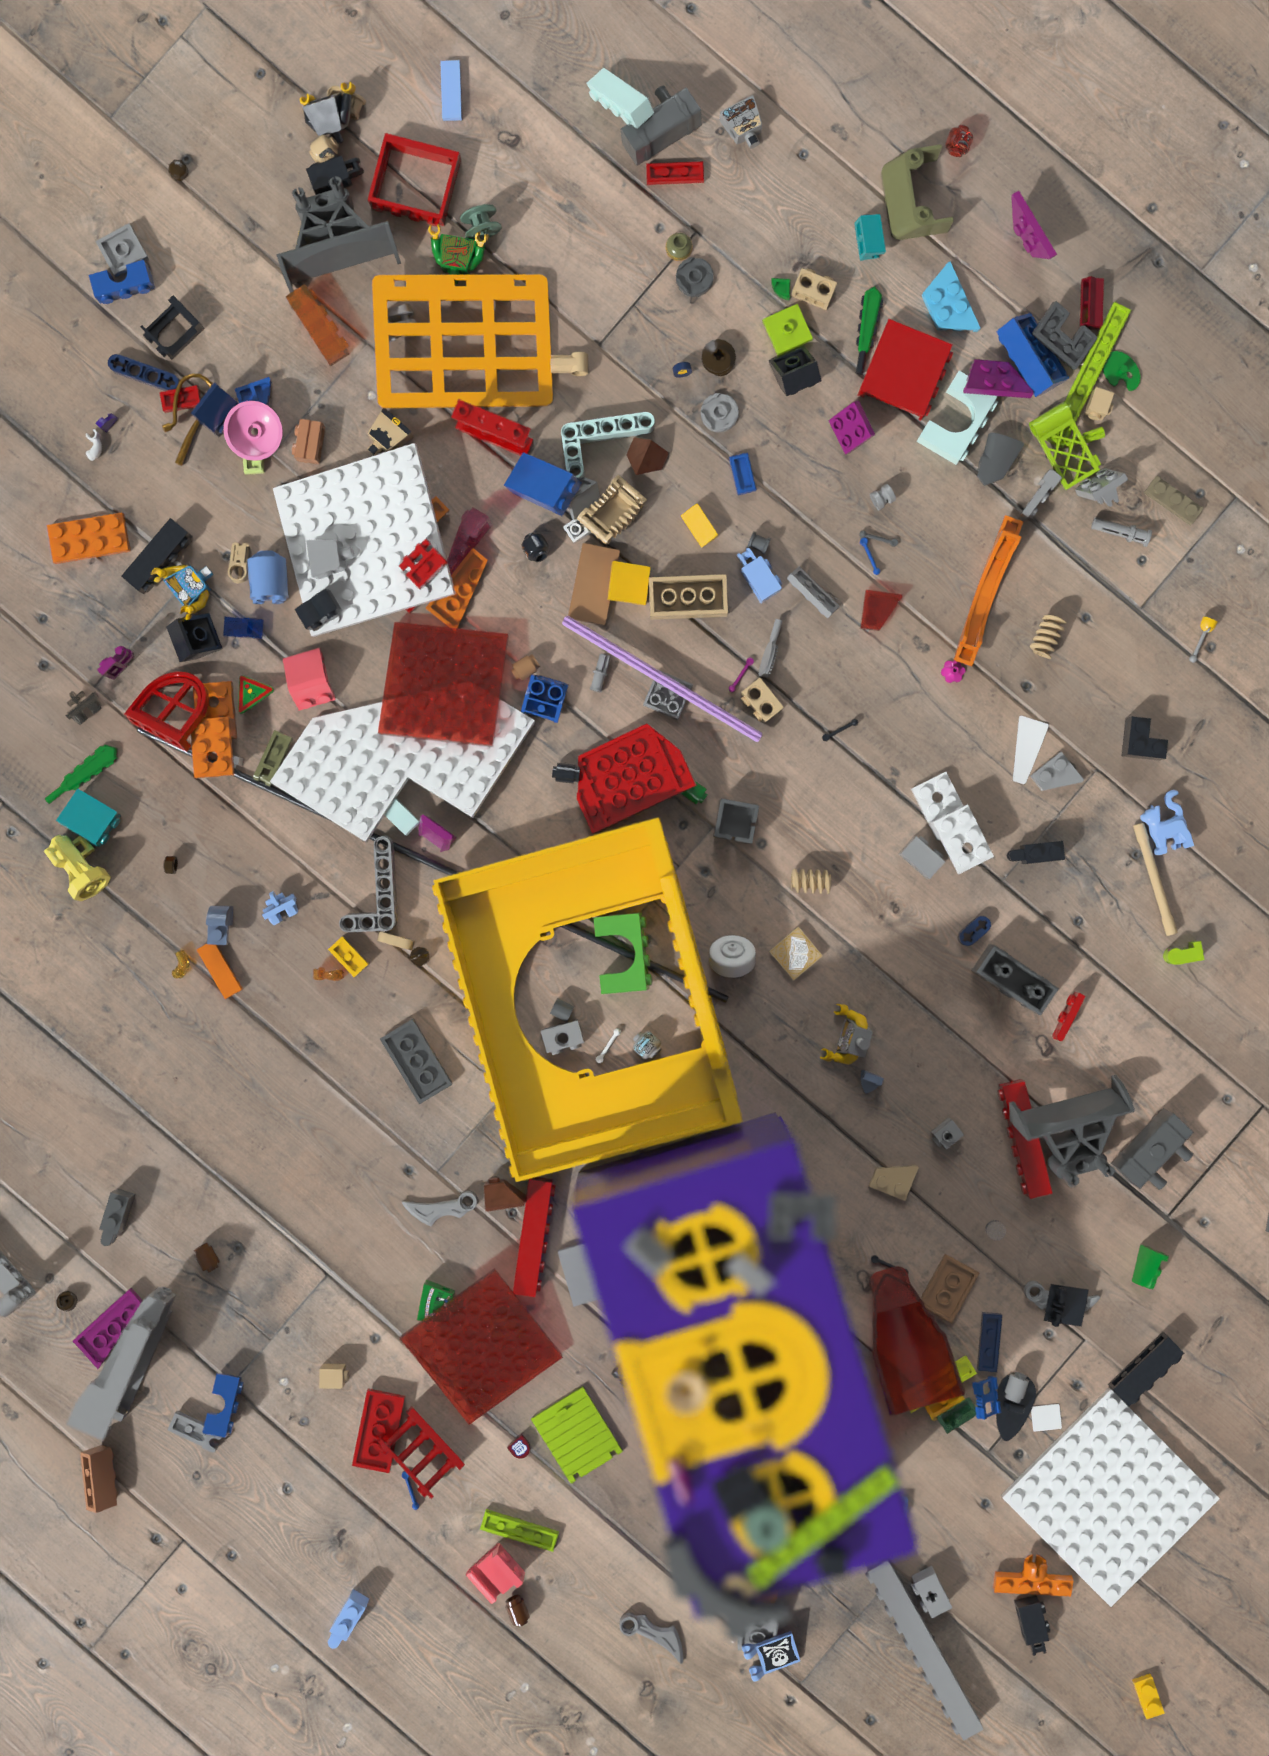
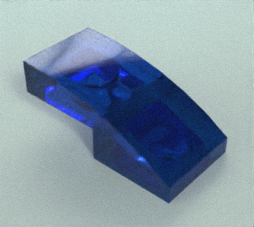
M225 616L223 636L262 639L264 620Z

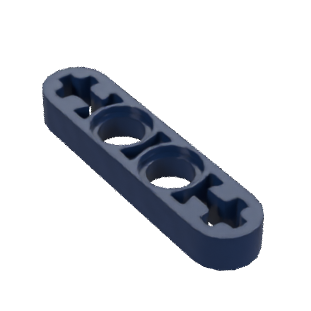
M119 354L111 355L108 359V367L114 373L164 391L176 389L180 381L172 373ZM119 361L121 364L126 366V369L121 366L116 367L113 364L114 362ZM139 366V374L132 375L131 368ZM152 372L158 373V379L154 382L149 381V375ZM163 378L169 382L173 379L175 385L169 386L166 382H163Z

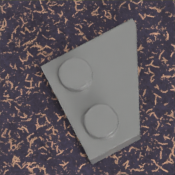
M1059 752L1030 775L1041 791L1084 781L1062 752Z

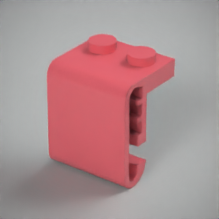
M320 647L283 658L288 690L299 711L336 700L328 681L326 666L322 662L324 657Z
M498 1543L477 1561L465 1575L492 1604L497 1601L496 1597L500 1593H506L513 1585L519 1588L523 1584L525 1571L504 1547Z

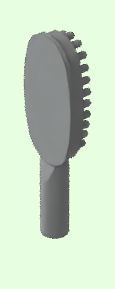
M775 619L770 642L767 644L759 669L760 677L768 678L769 674H771L769 671H772L770 668H773L771 665H774L775 655L778 652L776 650L778 649L776 641L779 636L782 620Z

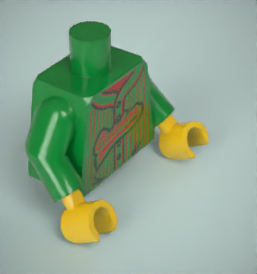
M431 224L428 230L432 235V253L436 263L441 266L443 272H447L448 275H469L470 271H474L483 261L484 243L489 239L488 234H485L484 240L480 239V231L475 235V240L441 234L439 237L438 234L441 231V226L438 224V231L434 232L432 231Z

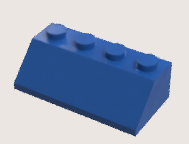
M1028 313L1012 318L996 332L999 336V341L1009 352V358L1018 367L1020 376L1025 379L1033 390V395L1037 397L1067 381L1070 377L1058 357L1032 335L1038 324L1033 315Z

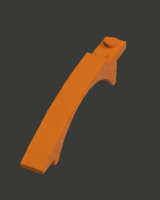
M1007 515L1002 520L969 609L954 661L971 667L974 663L978 649L982 644L985 625L997 589L1007 565L1020 542L1021 536L1018 535L1023 521Z

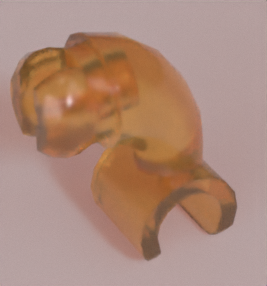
M320 967L313 970V979L339 981L344 978L342 976L344 972L341 969L325 972V968Z

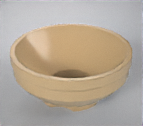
M681 1373L671 1379L667 1387V1400L674 1410L688 1414L697 1411L704 1404L706 1389L698 1376L692 1373ZM685 1383L692 1386L691 1393L687 1395L682 1394L679 1390L680 1386Z

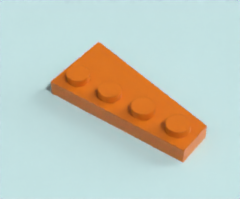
M474 548L471 549L451 575L456 594L432 601L425 608L455 633L488 561Z

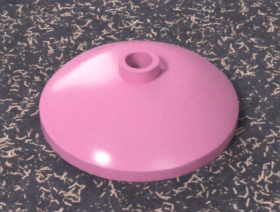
M245 401L233 407L227 414L224 422V437L230 449L241 458L252 461L266 459L274 454L281 444L283 436L281 421L276 412L266 404L258 401ZM253 428L258 429L257 435L252 434L251 431Z

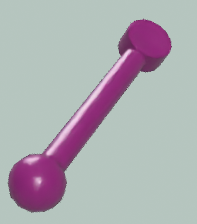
M752 658L746 660L743 670L733 685L729 686L730 692L736 691V686L748 667L753 665L754 660Z

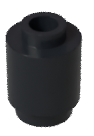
M557 763V766H553L552 778H555V782L574 784V782H579L580 767H576L574 764Z

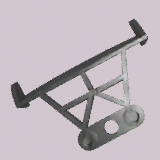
M335 176L337 183H335L333 177L329 181L332 187L331 191L307 198L303 188L298 187L300 194H298L296 188L292 192L296 201L295 209L301 221L296 247L293 250L276 254L291 296L295 295L294 283L391 254L395 255L397 264H401L388 221L369 227L353 211L354 205L350 194L344 188L342 180L338 176Z
M1117 1075L1111 1076V1088L1029 1110L1020 1111L1014 1101L1009 1102L1010 1122L1027 1141L1039 1137L1045 1139L1053 1153L1048 1159V1167L1058 1178L1064 1179L1070 1187L1078 1185L1080 1180L1076 1175L1099 1169L1105 1177L1114 1175L1115 1168L1107 1162V1157L1102 1151L1116 1117L1135 1112L1130 1095ZM1080 1142L1086 1145L1078 1148Z

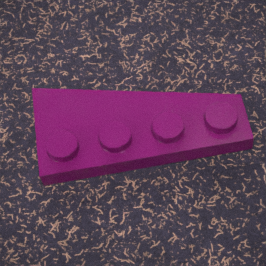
M132 1288L73 1340V1343L97 1369L104 1363L143 1301Z

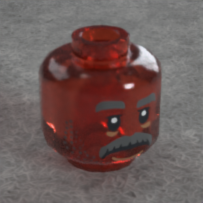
M959 125L949 131L945 147L951 156L962 157L969 152L973 141V134L969 131V127Z

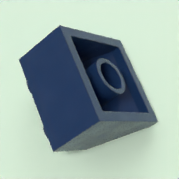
M214 382L191 414L204 427L217 437H220L221 434H224V422L227 414L239 403Z

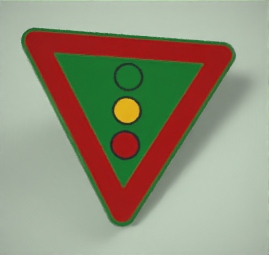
M241 675L239 677L238 712L240 714L245 713L272 694L274 688Z

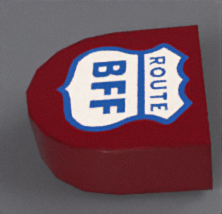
M521 1434L507 1446V1449L514 1457L522 1459L529 1454L530 1443Z

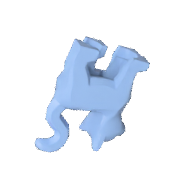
M1170 790L1164 797L1167 807L1176 812L1175 816L1160 821L1159 805L1155 808L1153 805H1150V809L1145 810V813L1140 816L1141 821L1148 825L1149 835L1155 842L1156 847L1153 850L1155 855L1167 853L1166 840L1168 838H1173V843L1171 844L1173 850L1181 848V844H1183L1184 848L1194 846L1192 835L1183 817V809L1181 805L1172 801V798L1179 794L1177 790Z

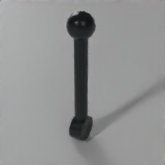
M852 719L847 725L830 734H824L822 740L827 742L830 737L851 726H857L858 720Z
M876 1255L871 1257L873 1263L878 1262L900 1272L903 1276L909 1274L907 1269H901L880 1260Z

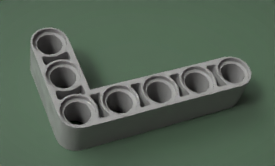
M388 836L378 837L373 845L377 912L346 914L339 921V926L344 932L387 931L397 924L394 843ZM382 839L388 842L386 850H382L379 847V842ZM381 859L388 860L389 867L387 869H383L380 866ZM383 878H387L390 881L389 888H384L381 885ZM384 897H388L391 900L390 907H385L382 904ZM385 916L392 919L391 926H386L383 923ZM365 917L372 919L373 925L371 927H367L364 924ZM346 918L353 920L354 925L352 928L345 925Z
M0 1251V1291L4 1294L0 1298V1315L7 1317L33 1297L35 1290Z

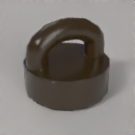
M417 947L411 951L410 959L414 965L422 966L429 961L430 954L426 948Z

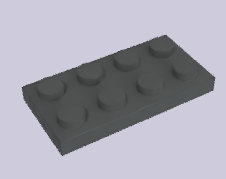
M414 1018L380 1038L419 1104L453 1084Z

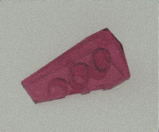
M474 507L470 511L466 510L462 515V521L447 558L451 575L471 549L476 547L492 527L490 518Z

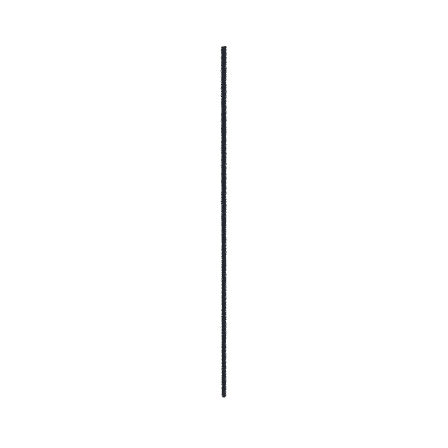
M139 727L137 728L138 733L192 757L191 748L186 752ZM208 756V760H209L211 763H214V762L217 761V760H215V759H213V758H211V757ZM234 768L235 775L232 776L329 820L285 791L274 786L269 787L265 785V782L261 780L256 781L252 776ZM373 832L370 839L375 841L381 836ZM380 840L379 844L388 847L386 840ZM393 842L394 851L449 876L460 873ZM571 923L559 926L633 961L635 960L634 952L602 937H595V934ZM650 960L648 968L684 984V975ZM708 987V994L711 997L724 1003L727 1002L729 996Z

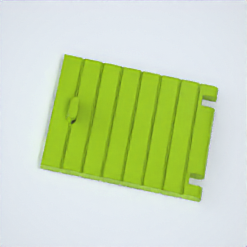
M583 1386L531 1418V1421L570 1484L576 1481L574 1474L577 1472L580 1477H583L613 1458L610 1453L611 1451L615 1450L617 1455L623 1452Z

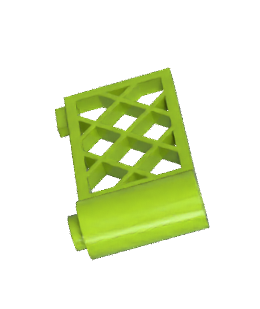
M1062 402L1029 422V427L1033 435L1038 439L1054 471L1062 477L1060 482L1064 489L1067 490L1099 471L1098 466L1101 463L1096 454H1091L1075 424L1072 406L1069 403ZM1069 425L1073 430L1072 439L1062 437L1064 428ZM1049 437L1057 438L1055 449L1048 448L1044 440ZM1061 440L1071 442L1068 453L1058 450ZM1074 443L1080 444L1083 448L1081 456L1071 454ZM1057 453L1067 455L1064 466L1057 465L1055 461ZM1070 456L1080 459L1077 470L1067 467ZM1083 460L1089 461L1093 469L1088 472L1080 471ZM1066 470L1076 472L1074 480L1067 484L1064 478Z

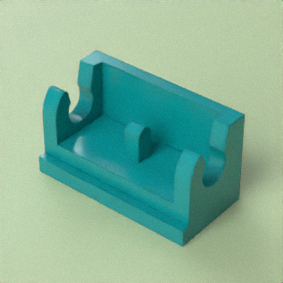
M860 215L854 223L860 261L877 259L879 255L886 253L881 215Z

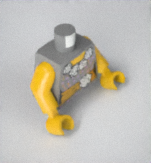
M836 1004L840 1006L841 1011H834V1014L840 1016L847 1015L835 1050L836 1053L834 1054L833 1051L823 1048L822 1051L827 1052V1055L820 1057V1059L828 1062L834 1060V1062L850 1065L858 1060V1058L866 1056L873 1033L868 1027V1022L864 1015L854 1010H849L847 1005Z

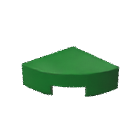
M771 278V285L776 295L782 299L789 300L791 279Z

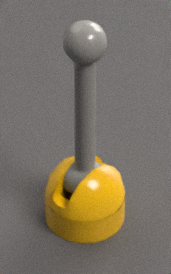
M1208 617L1202 618L1200 627L1203 633L1193 655L1189 658L1190 662L1194 663L1197 661V654L1206 633L1216 628L1218 623L1216 620Z

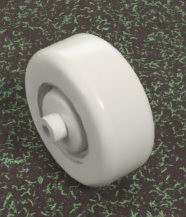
M735 935L724 936L714 941L710 947V966L721 976L730 978L741 977L748 974L755 966V947L744 937Z

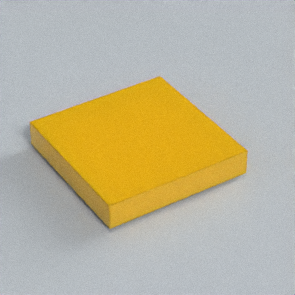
M612 561L607 600L645 606L650 567Z

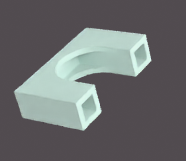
M958 371L946 393L963 402L969 408L971 413L970 427L962 432L955 433L947 431L929 420L917 440L918 443L955 465L959 460L963 461L969 452L966 448L969 443L973 445L979 435L976 431L979 427H984L988 420L986 417L988 411L993 412L998 404V401H996L997 396L963 393L968 375L961 371Z

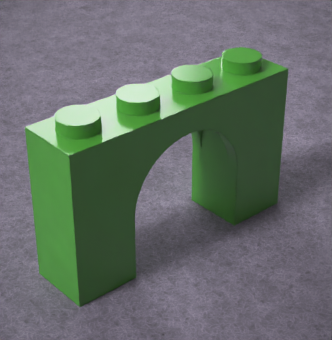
M642 913L594 917L595 937L621 935L626 937L635 949V960L627 971L599 975L601 994L650 989L652 977L651 974H648L647 966H650V957L646 955L645 948L648 947V938L644 936V928H646L645 916L642 917Z

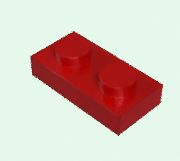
M197 385L181 388L177 411L197 406L201 400ZM176 389L159 392L164 413L173 412Z

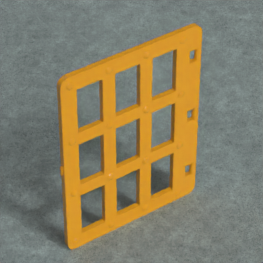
M377 275L373 278L376 380L379 406L382 408H454L458 399L477 407L549 406L552 403L548 280L544 275ZM454 280H467L466 286H455ZM514 280H526V286H514ZM394 281H406V286L395 287ZM387 301H429L430 323H388ZM441 301H482L483 322L441 323ZM494 301H534L535 322H494ZM483 335L484 357L443 358L442 336ZM495 335H536L537 357H496ZM389 336H430L431 358H390ZM444 370H485L486 392H445ZM497 370H537L538 391L498 392ZM390 371H432L433 392L391 393Z

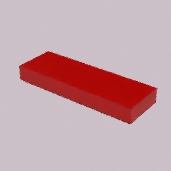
M704 161L646 163L647 185L704 183Z

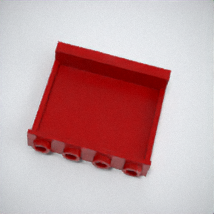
M888 319L857 395L865 398V395H868L920 416L918 420L921 421L923 416H928L932 405H929L931 398L935 399L939 387H936L938 380L942 381L946 370L943 368L945 363H949L952 358L953 352L950 350L953 344Z

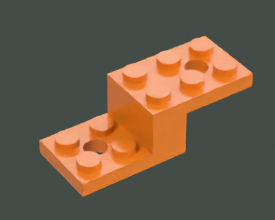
M231 681L203 683L207 688L209 701L212 697H217L219 703L216 707H211L209 704L204 718L191 733L194 778L235 775L232 739H237L233 683ZM193 687L195 709L197 705L198 696L195 688ZM211 752H216L218 755V759L214 763L208 760Z

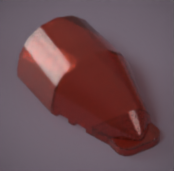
M897 1266L872 1274L869 1279L872 1291V1361L889 1417L966 1395L947 1335L940 1329L935 1321L936 1319L929 1313L924 1305L925 1303L911 1285L906 1270Z

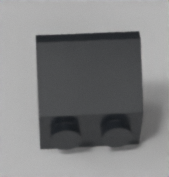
M804 345L768 360L779 387L786 396L794 395L798 391L807 387H813L822 381L817 361Z
M209 613L191 616L190 620H186L185 617L177 618L166 627L179 662L196 660L223 649Z

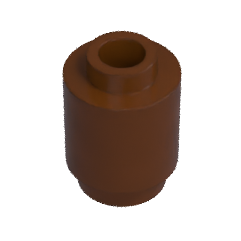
M208 1243L193 1250L195 1252L194 1257L202 1271L207 1270L209 1273L219 1267L217 1263L220 1260L213 1247L209 1246Z
M520 1595L508 1598L505 1601L506 1610L512 1625H517V1627L524 1626L528 1623L530 1615L523 1598Z

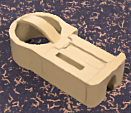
M234 542L232 544L228 575L234 583L240 584L248 579L247 559L249 556L248 549L251 548L247 543L240 545ZM238 567V577L235 579L232 577V571Z

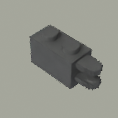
M118 1188L110 1192L99 1228L103 1230L102 1239H100L103 1246L113 1244L118 1234L125 1230L136 1194Z

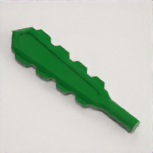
M109 745L99 746L93 756L89 755L84 759L82 765L78 764L74 768L72 774L68 773L64 776V781H62L60 787L45 797L46 802L50 804L63 793L77 790V788H80L81 783L90 781L91 776H97L103 772L104 767L109 768L117 759V747Z

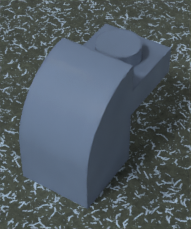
M233 906L209 907L206 918V925H208L207 944L228 945L229 926L233 925Z

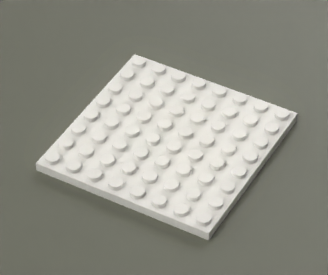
M413 443L273 488L302 603L311 599L320 591L328 589L331 590L342 609L338 613L339 616L331 621L326 620L323 623V627L319 630H310L311 636L322 635L456 594L448 563L421 590L406 576L411 568L408 567L403 571L398 566L403 561V558L409 555L415 549V546L425 538L431 543L426 550L429 552L434 547L447 560L417 444ZM306 540H338L343 543V548L352 547L355 556L353 559L345 560L346 570L318 580L311 577ZM420 555L414 561L415 564H417L423 558L422 555Z
M1110 1388L1001 1494V1497L1110 1607L1220 1499Z

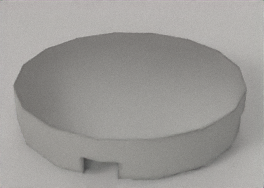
M715 393L704 400L701 407V419L709 430L725 432L736 424L739 408L731 396Z

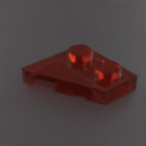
M865 590L860 629L879 631L901 600L902 594Z

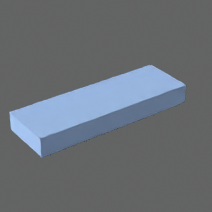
M460 60L441 61L443 121L462 120Z

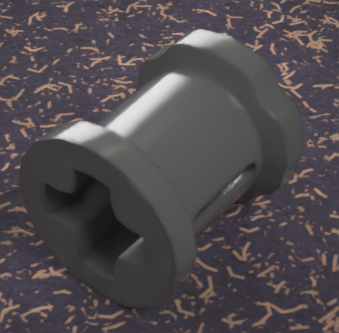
M753 531L747 547H753L762 551V554H765L771 538H764Z

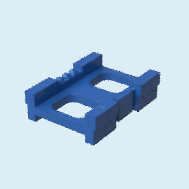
M988 1376L983 1381L973 1382V1393L976 1395V1405H978L975 1407L977 1419L985 1420L987 1417L1001 1413L1000 1401H997V1377ZM988 1382L990 1392L984 1394L983 1385ZM991 1402L992 1412L987 1414L986 1403Z

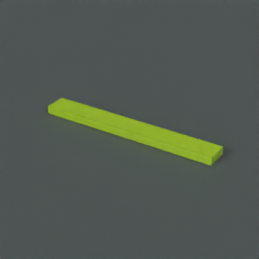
M1115 301L1097 334L1098 338L1090 348L1064 401L1072 406L1074 410L1072 415L1075 423L1131 312V309ZM1070 425L1064 428L1062 437H1069L1072 431ZM1054 437L1046 439V441L1056 445L1058 440ZM1061 440L1059 447L1063 448L1066 441Z
M885 1464L787 1537L785 1543L779 1549L767 1552L746 1568L759 1588H761L898 1486V1481Z

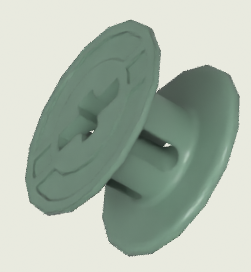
M490 204L479 205L462 213L460 216L461 222L472 224V228L465 234L466 238L475 240V235L480 231V239L484 240L485 234H488L490 238L501 231L502 225L500 223L490 222V218L497 211L496 206Z
M767 1501L768 1504L744 1516L745 1536L752 1547L762 1552H772L779 1549L785 1543L788 1536V1524L784 1511L778 1504ZM768 1521L769 1525H767L766 1531H763V1527L765 1528V1523Z

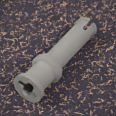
M1094 517L1091 529L1126 538L1127 542L1141 543L1144 547L1148 546L1152 535V530H1142L1136 528L1135 525L1128 527Z

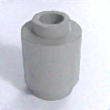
M1020 1372L1010 1374L1005 1389V1398L1016 1403H1020L1021 1399H1024L1029 1384L1026 1375Z

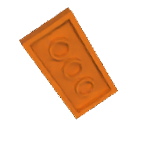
M122 512L47 525L54 564L131 552L125 515Z

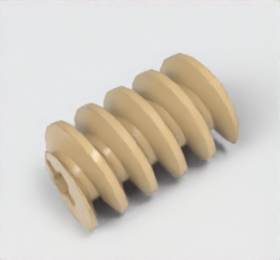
M1044 615L1042 618L1044 622L1039 624L1041 629L1036 631L1038 636L1033 638L1035 643H1031L1030 648L1035 654L1051 659L1052 657L1048 654V651H1055L1051 644H1058L1054 638H1061L1057 631H1064L1060 624L1067 623L1057 616Z
M793 869L791 873V891L795 887L797 893H799L801 888H803L804 893H807L808 888H811V892L814 894L816 888H818L820 894H822L823 889H826L827 894H830L831 873L829 875L828 871L824 870L821 875L820 870L817 869L813 875L812 869H809L807 874L804 869H801L798 874L797 869Z

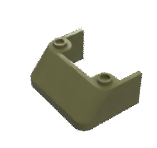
M941 144L910 149L886 163L882 168L881 179L891 236L896 240L948 233L954 221L953 217L934 220L930 208L926 206L916 207L910 170L920 168L923 163L937 161L942 149Z

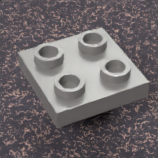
M1105 468L1098 471L1095 477L1081 482L1075 491L1078 496L1094 501L1097 500L1099 504H1103L1104 500L1107 506L1111 507L1112 499L1116 503L1119 502L1116 487L1128 479L1125 473Z

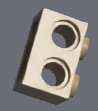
M802 268L791 296L827 310L837 282L829 276L822 277L817 275L812 269L805 270ZM808 281L811 286L804 287L801 282ZM825 288L829 293L822 294L819 289Z
M758 678L741 692L743 703L747 707L751 706L755 711L753 712L754 717L759 722L763 721L764 724L784 708L761 678ZM751 690H758L760 697L752 699L749 694ZM763 705H770L772 712L764 714L761 709Z

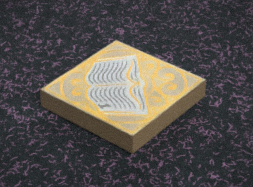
M799 927L795 928L769 950L792 980L799 977L823 956Z

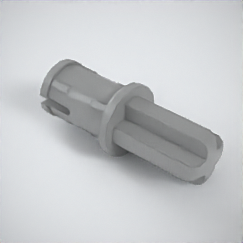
M599 655L596 670H593L594 677L590 690L602 693L605 676H608L606 673L610 662L609 655Z

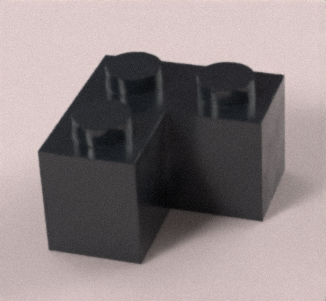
M1128 717L1125 719L1121 756L1157 761L1164 760L1167 756L1168 740L1149 738L1151 718Z

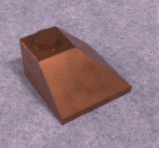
M500 1177L489 1178L488 1182L484 1184L486 1212L522 1207L526 1203V1195L505 1179L500 1180Z

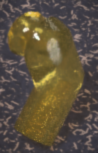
M184 950L175 953L178 965L175 970H172V976L176 979L183 978L190 967Z

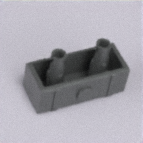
M664 85L658 87L655 95L661 103L652 108L654 114L638 128L631 124L620 128L622 144L636 166L650 160L652 156L702 126L701 108L687 88L670 96Z
M993 944L987 946L971 970L980 976L981 979L998 988L999 992L1010 999L1013 998L1021 1006L1038 1015H1042L1059 990L1049 980L1038 975L1010 956L1009 953Z
M1163 1108L1123 1151H1120L1110 1164L1137 1188L1141 1189L1150 1181L1160 1190L1165 1187L1167 1181L1157 1171L1175 1152L1185 1162L1193 1157L1194 1153L1184 1143L1194 1132L1174 1113Z

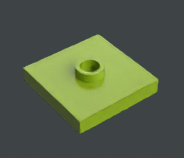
M798 304L762 320L777 356L813 340Z

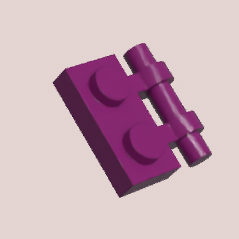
M124 646L116 647L115 655L103 659L97 671L101 675L115 680L127 667L126 664L133 659L134 654L132 650Z

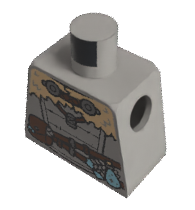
M753 95L720 111L719 121L736 144L746 141L750 149L760 144L757 135L761 133L762 122Z

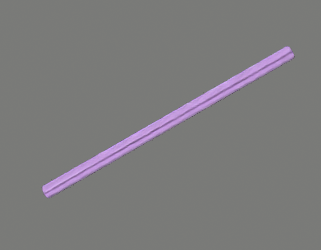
M570 616L564 618L562 624L755 742L761 739L762 733Z

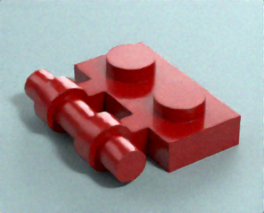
M426 538L421 543H418L415 549L409 555H406L398 565L403 571L408 567L411 568L406 576L420 590L448 563L436 548L433 547L429 552L426 550L431 545ZM420 555H422L423 558L417 564H415L414 561Z

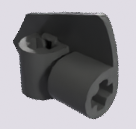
M989 433L984 453L980 457L977 468V477L981 483L986 486L1002 480L1023 448L1024 443L1002 434Z

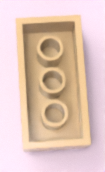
M726 575L649 577L650 620L727 617Z

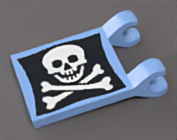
M791 1631L757 1644H744L742 1646L744 1657L747 1660L753 1658L758 1653L762 1666H751L749 1668L754 1682L760 1680L767 1673L800 1662Z

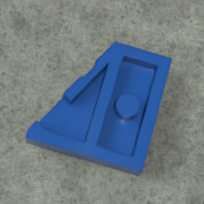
M270 377L236 388L235 392L239 403L258 401L269 406L272 383Z

